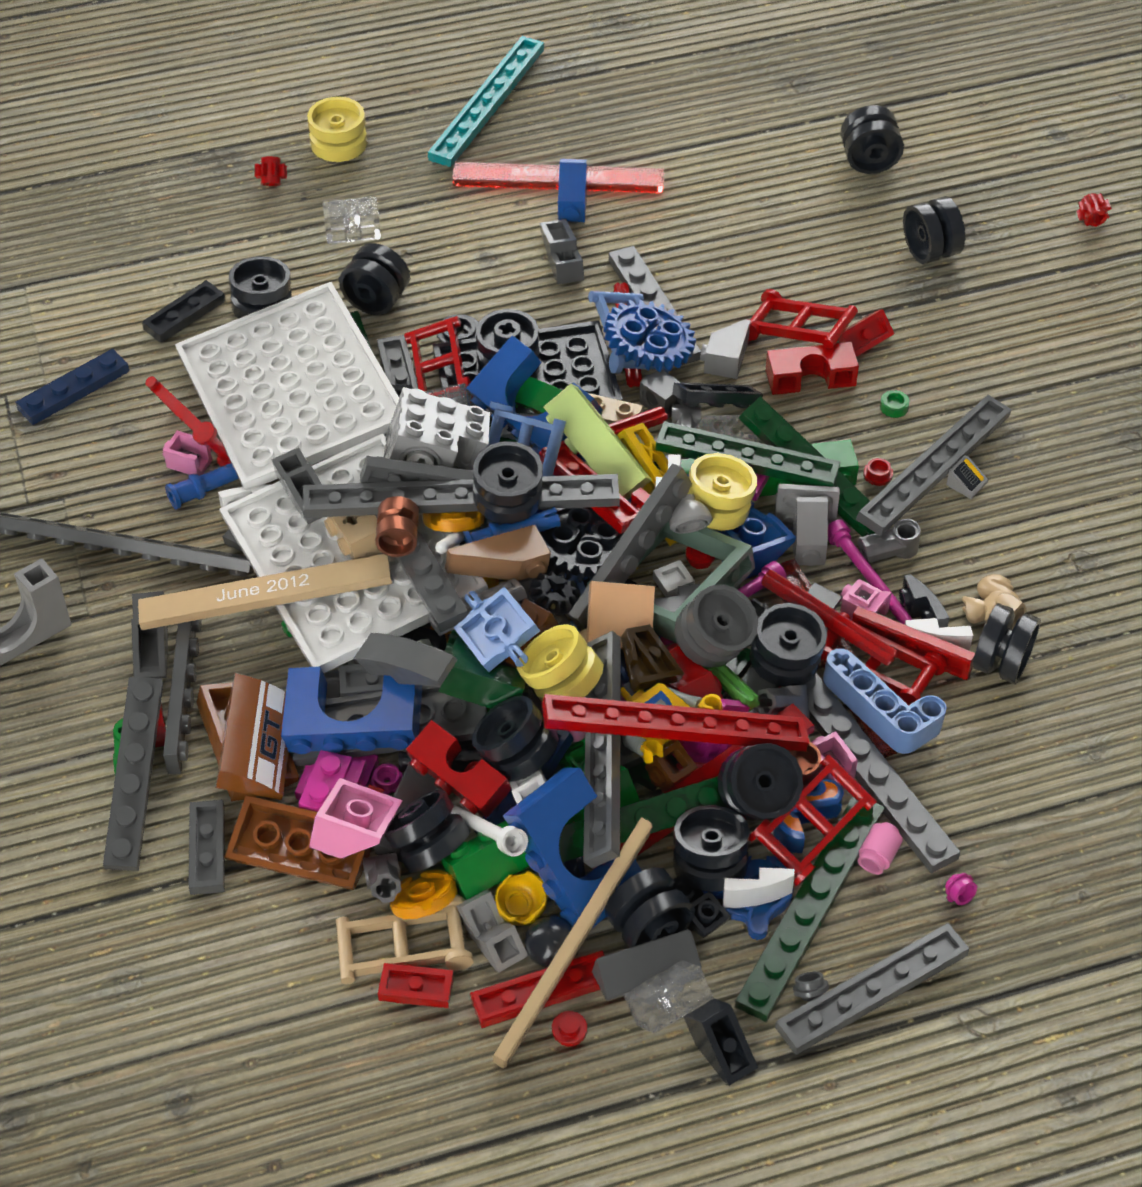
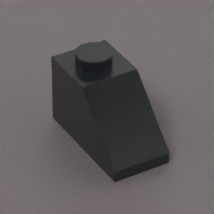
M711 997L683 1014L695 1045L726 1085L730 1086L758 1068L731 1004Z

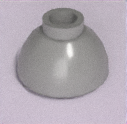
M687 494L673 511L672 517L669 520L670 530L675 533H691L706 528L713 518L709 509L702 502L695 500L693 494Z

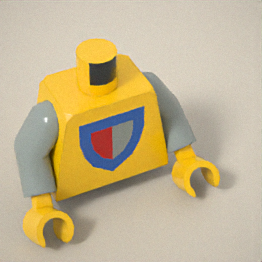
M629 681L620 690V694L628 702L723 709L721 698L716 694H709L703 698L692 696L672 688H667L662 683H657L651 689L644 692V690L633 691ZM622 735L623 745L642 756L646 764L653 762L654 755H658L660 758L664 757L663 749L677 741Z

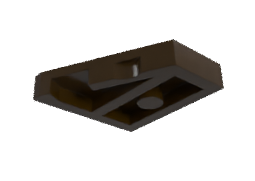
M650 624L628 628L622 634L621 642L633 691L652 688L657 683L667 685L680 681L685 673Z

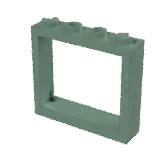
M667 522L655 538L654 544L646 551L638 565L665 538L718 558L723 562L675 612L654 604L653 630L655 633L677 643L674 632L676 618L681 610L698 593L711 585H726L737 588L755 569L752 545L707 527L691 533H675L670 530L669 522Z

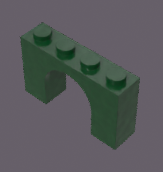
M456 630L451 631L445 652L454 655L457 662L442 683L439 690L440 693L490 709L506 699L522 696L526 682L520 676L517 669L499 664L488 672Z

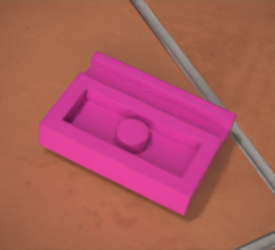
M320 750L299 800V808L318 812L339 778L361 785L367 770L366 760L361 759V762L352 760L350 756Z

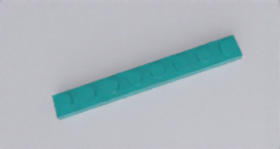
M526 36L519 38L428 151L429 161L448 167L454 165L542 54L544 42Z

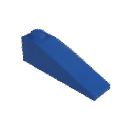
M752 501L749 515L743 525L732 530H714L752 545L755 569L745 579L758 575L762 567L772 561H776L796 540V536L778 517L771 513L764 515L754 508L755 503Z

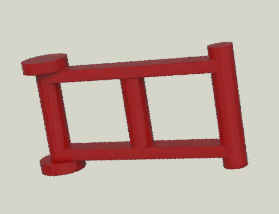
M767 289L761 295V306L751 319H747L750 320L749 340H756L760 334L821 343L826 348L831 349L856 316L858 309L854 305L843 308L783 299L776 290ZM771 310L798 313L790 326L763 322ZM811 315L839 319L830 332L802 328Z
M458 316L405 333L404 337L407 344L412 346L418 389L428 394L425 373L454 364L458 386L431 395L440 398L447 397L452 400L466 395L468 400H471L473 396L466 389L471 381L468 376H464L456 328L461 327ZM448 331L452 352L422 362L419 340Z
M148 377L145 381L146 386L193 431V439L199 445H208L217 454V463L221 467L230 464L231 461L223 443L216 437L217 430L215 426L207 421L201 422L155 377Z
M841 612V613H840V614H842L843 616H845V617H847L848 619L851 620V617L849 616V614H847V613H845V612ZM859 625L895 648L898 652L896 658L922 670L910 688L876 671L881 662L872 656L865 663L908 706L921 698L922 693L934 675H942L945 672L947 662L940 654L927 652L922 656ZM830 629L827 631L826 644L821 655V661L823 659L827 660L828 654L834 650L831 647L840 636Z
M830 754L820 762L824 768L802 790L800 799L788 813L775 818L771 823L765 819L750 834L749 841L751 843L757 838L787 869H794L795 877L793 884L795 886L799 885L813 871L815 867L810 862L862 807L868 811L877 802ZM829 773L858 801L835 826L805 798ZM795 808L824 835L801 862L771 834Z

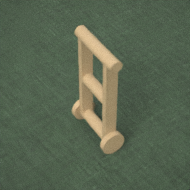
M455 896L453 901L442 910L418 919H402L395 915L350 921L348 917L337 918L336 930L341 983L351 984L355 981V977L382 973L384 963L418 967L445 963L446 967L450 970L469 968L473 964V954L465 950L461 915L456 907L466 900L463 897ZM447 920L451 949L409 955L406 926ZM392 928L395 957L353 963L352 934Z

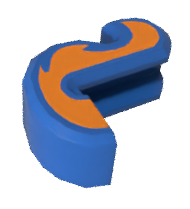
M823 779L805 798L826 819L837 818L841 812L844 790L836 781ZM795 808L773 830L774 837L791 853H803L805 836L801 824L811 822Z

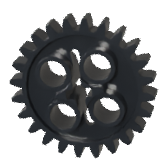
M591 507L556 508V514L559 516L561 526L540 532L551 552L548 567L555 566V575L560 574L562 571L566 572V580L575 575L579 583H582L584 577H588L591 581L624 532L618 533Z

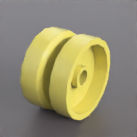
M331 97L316 102L309 109L307 118L312 151L317 157L326 161L343 162L354 159L365 151L367 146L365 113L363 107L357 101L346 97Z
M706 454L696 459L691 466L688 476L692 482L688 494H693L695 500L702 502L709 509L713 520L707 528L725 531L736 529L743 525L749 515L751 500L757 487V476L752 467L743 460L727 454Z
M568 624L550 628L533 639L523 651L528 656V662L525 664L520 657L519 660L524 666H517L520 676L529 687L534 689L541 701H543L545 694L585 697L597 685L603 674V663L590 646H587L585 639L576 627Z

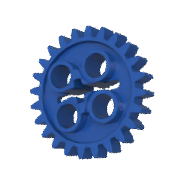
M639 299L638 305L629 300L627 306L619 303L618 308L613 307L611 313H608L603 330L606 333L604 339L610 341L608 347L617 348L616 356L624 354L626 356L625 362L633 360L635 361V367L644 364L648 371L651 366H655L658 372H661L662 366L671 371L673 365L681 368L682 363L687 364L689 357L691 358L694 351L696 338L693 337L695 331L689 330L691 324L682 322L683 315L674 316V309L666 311L664 310V304L655 307L653 301H650L649 305H645L641 299Z

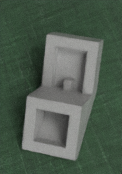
M484 890L456 906L470 937L496 972L500 973L528 957L515 926L504 922L503 918L499 916L496 902L490 891Z

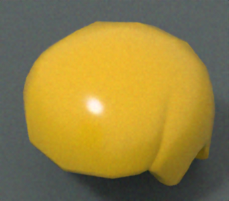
M530 871L519 875H508L498 886L494 900L499 916L516 926L535 922L544 913L548 895L542 887L543 880Z

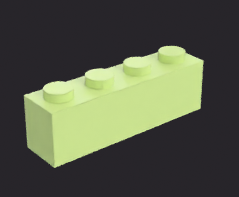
M573 384L568 385L544 406V409L549 414L546 419L550 424H553L554 419L566 421L563 433L567 438L564 442L574 454L579 452L586 460L584 463L598 475L618 474L619 494L626 500L630 499L634 491L640 487L643 488L652 480L577 386Z

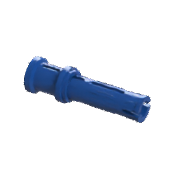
M232 463L200 476L198 474H191L188 476V479L174 485L171 483L166 484L165 490L174 509H179L181 504L195 498L201 500L206 496V492L238 480L239 477Z
M552 507L551 509L536 513L521 522L513 524L504 523L501 525L492 522L489 523L487 528L471 533L467 530L463 532L467 544L531 525H536L538 531L541 532L554 527H560L561 523L558 514H556V508Z

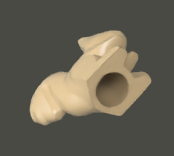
M1000 574L987 575L978 582L977 591L984 600L967 596L962 597V601L966 605L962 607V610L966 613L967 620L972 624H977L984 620L987 622L997 603L1013 608L1015 619L1012 630L1018 618L1026 613V606L1019 596L1013 592L1014 587L1011 585V581Z

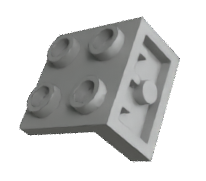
M779 484L775 499V516L789 530H793L797 497H827L829 525L837 518L840 488Z

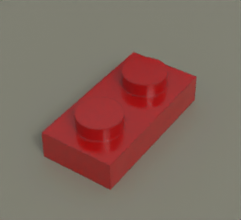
M880 309L846 328L838 341L839 343L852 342L857 357L895 333L884 310Z
M384 963L378 989V1001L449 1009L454 970Z

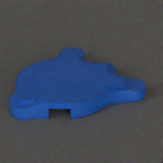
M749 856L748 869L744 879H758L759 868H787L775 856H766V860H751L752 856ZM793 890L791 894L773 902L757 906L724 909L729 913L732 920L742 921L746 924L752 939L762 940L767 936L770 921L782 914L790 905ZM724 891L711 892L716 899H723Z

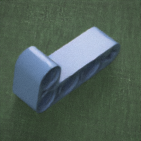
M834 649L828 654L823 675L824 684L893 750L898 753L909 754L940 734L947 710L946 704L941 698L926 695L908 706L850 651Z

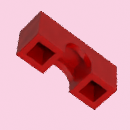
M852 342L836 343L831 349L826 348L824 345L768 350L765 371L772 395L800 392L802 377L810 374L822 377L826 381L828 389L854 387L857 384L859 365Z
M431 720L406 748V752L411 758L409 765L420 775L425 776L428 773L435 778L434 785L438 789H443L447 796L454 793L461 799L459 804L463 809L474 815L478 812L487 819L512 789L508 779L483 759L470 771L456 772L452 770L453 760L461 752L462 748L455 737Z

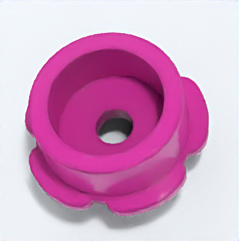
M382 764L374 770L371 777V785L384 789L383 794L395 793L403 775L395 765Z
M966 873L951 876L945 885L946 899L949 902L954 901L958 905L969 903L977 892V885L973 882V877Z

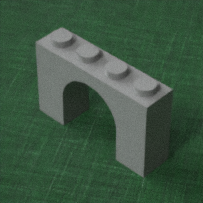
M42 558L14 573L21 595V602L13 618L0 628V666L72 625L59 578Z

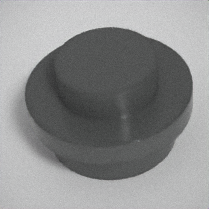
M806 972L798 975L795 978L796 984L793 987L794 995L802 998L804 1001H812L829 989L828 981L823 978V974L820 972Z

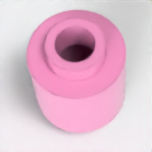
M887 822L876 823L871 827L858 852V863L864 870L872 874H882L884 870L890 867L903 842L898 828Z

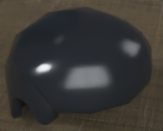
M557 915L540 917L530 925L526 932L524 947L532 962L542 967H549L573 928L566 919Z

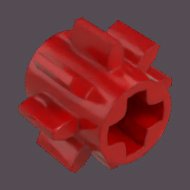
M261 157V164H255L254 177L261 179V185L280 186L281 179H287L286 164H281V158Z
M1090 193L1085 195L1081 201H1078L1080 209L1076 213L1079 221L1084 220L1085 226H1099L1110 217L1108 211L1112 207L1109 200L1103 198L1102 193Z

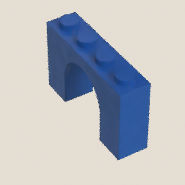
M512 335L466 387L473 396L470 401L484 411L486 409L493 413L490 416L492 419L495 409L489 407L491 401L514 407L513 413L517 414L515 410L516 395L520 387L542 362L530 348ZM574 382L572 383L582 391L600 414L603 409L597 401ZM547 411L536 416H525L549 423L546 419L549 415ZM505 418L503 428L506 425L511 427L513 430L510 433L518 440L522 422ZM533 426L530 443L533 445L531 449L539 455L541 449L548 445L551 430ZM564 433L561 441H564L567 438V436Z
M321 667L288 669L281 737L289 752L307 754L310 751L323 750L337 753L342 750L352 749L372 751L375 748L402 750L407 748L419 735L422 685L398 684L390 675H384L382 696L377 706L368 715L360 719L338 721L325 714L328 683Z
M563 768L503 815L508 826H515L526 833L528 845L525 850V860L534 871L538 872L543 880L542 887L545 893L552 900H555L561 910L560 917L566 919L572 927L577 922L615 860L613 859L599 865L581 878L573 876L565 868L561 860L559 839L563 827L572 816L597 797L581 768ZM636 860L631 864L619 886L630 877L642 871ZM605 908L593 928L606 918Z

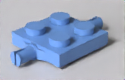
M505 587L483 601L475 591L469 592L474 601L466 594L464 600L472 610L466 618L453 628L484 668L490 672L509 656L516 666H524L518 657L520 656L526 664L528 656L525 655L520 647L540 632L536 624Z

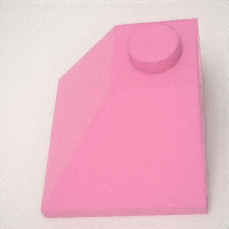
M339 778L315 816L309 847L327 855L344 858L378 845L399 811L403 800Z

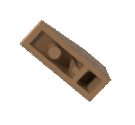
M531 525L448 549L445 570L448 574L506 580L514 578L519 581L529 577L536 578L539 573H547L551 552L536 525Z

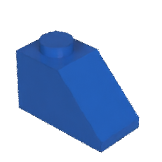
M560 159L558 220L566 219L567 222H585L587 160Z

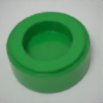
M887 391L881 397L880 410L888 417H902L909 410L910 399L902 391Z

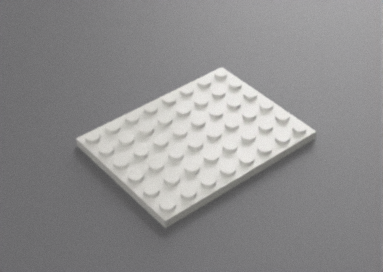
M332 282L175 344L177 352L212 424L217 430V434L244 489L264 485L278 479L271 459L298 447L306 461L312 465L382 433L384 435L387 434L399 400L397 393Z
M382 433L313 465L312 468L321 484L360 483V473L366 456L384 457L386 437ZM280 481L219 508L224 521L257 577L352 560L350 555L344 556L337 543V536L331 537L324 524V520L327 517L307 524L290 500ZM420 513L417 529L460 599L463 601L466 594L472 597L469 594L470 591H475L479 594L488 590V586L482 577L448 574L446 572L447 552L439 554L435 546L439 541L452 533L435 531L426 527L423 523V514ZM388 555L392 584L275 605L311 667H321L323 673L354 659L370 633L389 634L400 637L430 622L428 610L396 557Z

